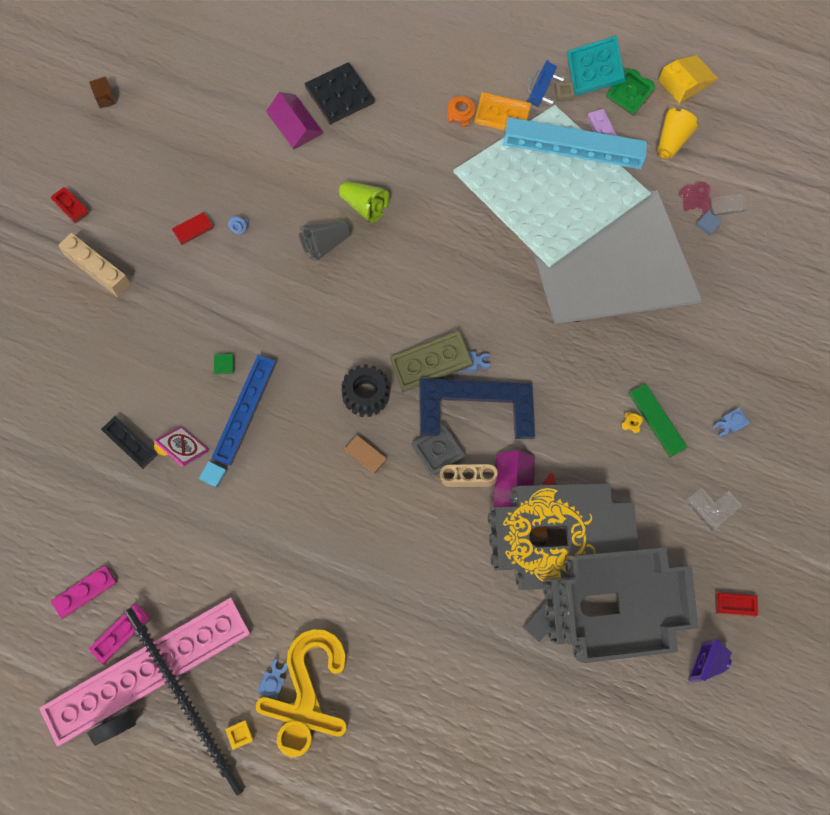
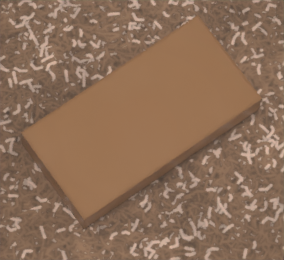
M358 435L344 449L345 452L372 474H375L387 461L383 455Z

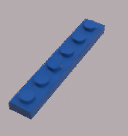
M257 355L212 455L213 460L229 466L232 465L276 365L274 360Z

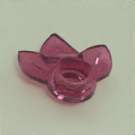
M699 182L694 186L687 185L679 191L678 195L684 198V211L698 207L703 214L708 212L712 200L709 196L711 188L707 183ZM699 188H704L705 191H704V192H699L698 189H699Z

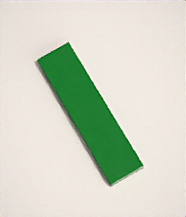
M646 384L629 393V396L669 458L688 448Z

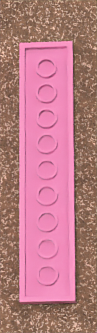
M229 598L153 643L158 644L156 648L161 649L159 653L164 654L163 659H167L166 664H170L169 669H173L172 674L177 675L176 678L251 634L232 598ZM146 647L39 708L57 747L62 746L166 685L164 683L166 679L161 678L163 674L158 673L159 668H155V662L152 663L153 658H149L150 653L145 652Z

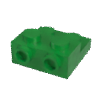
M627 67L624 71L626 82L614 85L606 95V98L634 116L653 94L655 85L649 78L644 79L640 76L641 74L637 70H631Z

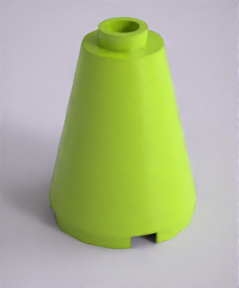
M346 181L339 187L340 197L368 222L375 223L384 215L382 211L384 207H388L390 199L389 192L384 188Z

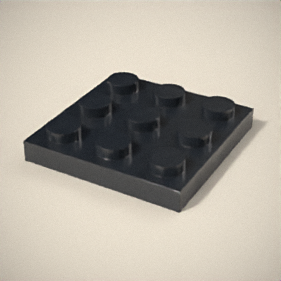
M349 62L304 83L306 90L330 125L374 104L373 96Z

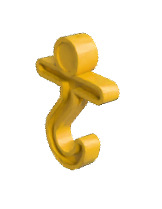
M313 629L302 633L293 640L288 650L287 666L297 693L296 700L288 704L263 697L256 703V711L259 714L288 722L280 728L277 735L278 748L288 757H299L309 751L313 741L310 729L336 737L343 736L347 731V725L344 720L322 714L305 664L307 653L311 649L321 648L328 654V668L330 672L339 675L344 671L346 655L343 645L335 635L325 630Z

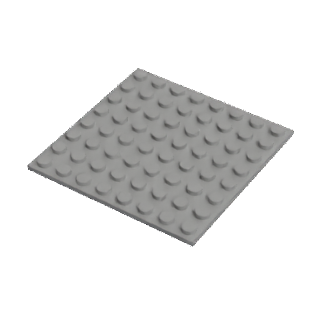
M658 190L649 191L651 195L550 268L533 252L554 324L702 302Z

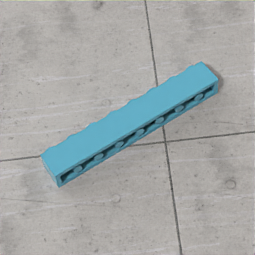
M508 117L503 145L641 169L646 159L647 141Z

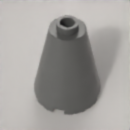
M344 220L304 225L299 228V230H302V233L299 234L300 243L304 252H309L311 255L309 257L310 260L316 261L350 236L351 227Z

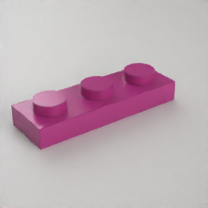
M103 566L53 599L51 603L60 618L64 619L117 584L108 567Z
M137 603L132 606L142 625L152 619ZM126 614L88 649L103 665L135 635V629Z

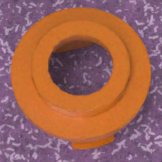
M464 96L452 98L447 105L448 121L452 123L455 120L460 122L461 127L468 126L470 119L475 114L474 102ZM463 103L468 106L467 110L458 111L456 108L461 107Z

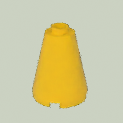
M671 108L666 113L657 148L659 157L662 159L673 158L700 125L699 123L697 124L698 119L691 112L684 109L675 111L676 108Z

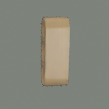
M490 464L445 465L440 470L441 482L446 487H489L497 482V469ZM470 472L474 474V477L466 479L464 474ZM486 472H491L494 476L491 479H486L483 475ZM446 473H453L454 477L450 480L445 479L444 475Z

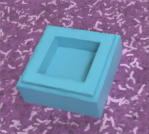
M208 461L199 479L217 488L227 471Z

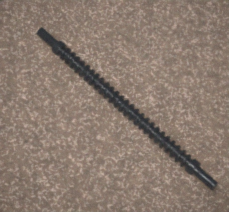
M132 607L124 612L135 629L134 634L136 637H140L139 642L144 643L142 647L147 648L145 652L150 653L149 658H153L152 663H156L155 668H159L158 673L163 674L161 678L166 679L164 683L169 684L168 689H172L171 694H175L174 699H178L177 704L182 705L180 709L185 710L184 715H188L187 720H191L190 725H194V731L197 730V736L201 737L200 742H204L203 747L208 748L206 752L211 753L210 758L213 757V763H217L216 768H220V775L222 778H226L234 793L238 796L244 790L233 773L232 765L227 764L228 759L225 760V754H221L222 749L217 748L218 743H214L215 738H211L212 733L207 731L209 728L204 727L205 722H201L202 717H198L199 712H195V706L192 707L191 704L193 702L189 701V696L185 695L186 690H182L183 685L178 684L180 680L175 679L177 675L172 674L173 669H169L170 664H166L167 659H163L164 654L159 653L161 649L156 648L158 644H154V638H150L151 633H147V626L145 624L142 625Z

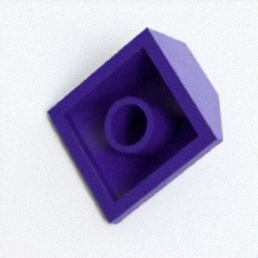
M716 639L702 643L688 681L691 683L705 681L725 672L732 663V659H730L732 652Z

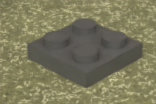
M444 424L440 426L439 436H423L411 444L431 477L439 474L445 465H454L465 458L464 453Z

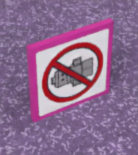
M182 426L154 441L182 467L209 452L207 447Z

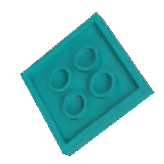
M617 35L567 51L575 97L626 82Z

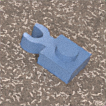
M468 352L473 366L458 372H477V367L489 369L490 363L485 364L482 361L489 359V354L485 353L480 355V357H476V352Z
M738 408L722 417L723 422H717L713 429L717 427L722 428L723 432L718 435L721 438L729 430L734 434L748 426L750 422L741 409Z
M274 659L272 662V673L265 672L257 692L275 700L278 699L285 683V679L280 677L288 669L287 663H285L284 667L278 670L276 667L277 659Z

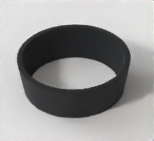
M133 709L86 732L94 746L137 725Z

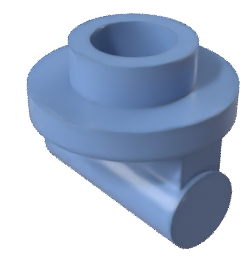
M234 216L230 218L228 226L232 232L241 234L249 226V219Z

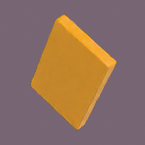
M482 92L474 124L505 130L508 117L528 120L531 103Z

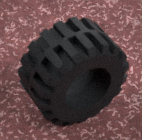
M364 364L363 368H360V365H358L356 370H349V375L345 374L344 381L341 384L343 402L348 410L351 409L355 415L359 413L360 417H364V414L371 417L372 413L377 415L380 409L384 410L385 404H388L390 384L387 381L386 374L383 375L381 369L377 371L376 366L372 365L371 368H368V364ZM362 384H370L377 389L375 395L370 398H361L354 391Z

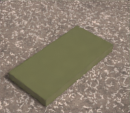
M460 330L389 357L402 392L419 387L420 378L440 379L473 366Z

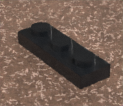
M116 416L101 428L102 432L142 469L157 456Z

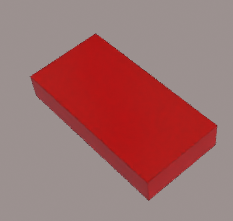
M202 212L172 228V231L180 244L183 245L213 229V226L205 213Z
M717 592L715 593L716 614L756 617L758 616L757 595Z

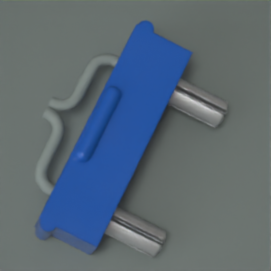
M549 60L545 62L543 68H537L534 75L528 78L530 84L527 90L530 96L527 102L539 107L541 101L550 106L553 105L554 100L544 96L551 79L560 83L564 81V77L555 73L557 66L550 63ZM538 71H541L531 91L532 79L536 77Z

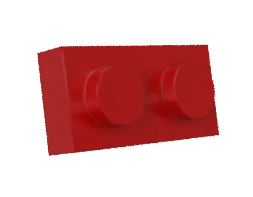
M65 187L50 197L74 224L89 213Z

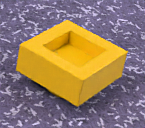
M247 720L225 729L232 750L254 741Z

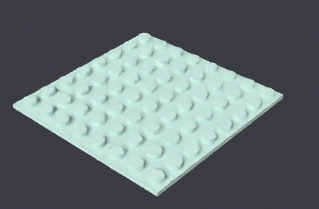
M556 105L530 120L582 130ZM504 138L453 170V173L549 268L651 195L622 166L504 146Z

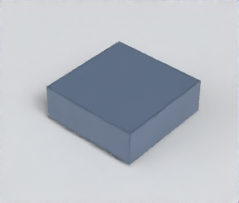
M708 211L697 222L696 226L710 236L720 226L722 221Z

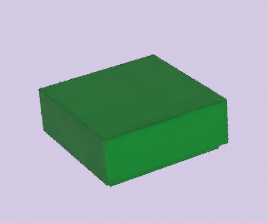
M214 354V374H234V355Z

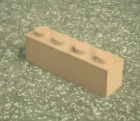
M70 233L58 245L68 259L116 297H119L131 285L125 274L74 234Z

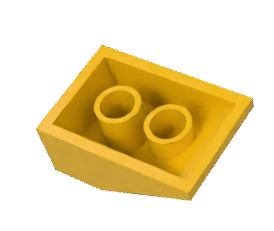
M695 55L677 59L665 66L658 81L680 104L717 81L718 77Z

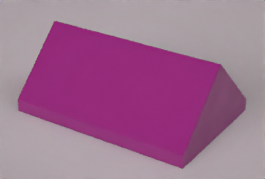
M279 92L266 110L293 150L323 134V131L294 94Z
M519 450L496 454L497 482L494 486L493 508L513 507V504L510 502L512 488L517 486H534L535 457Z

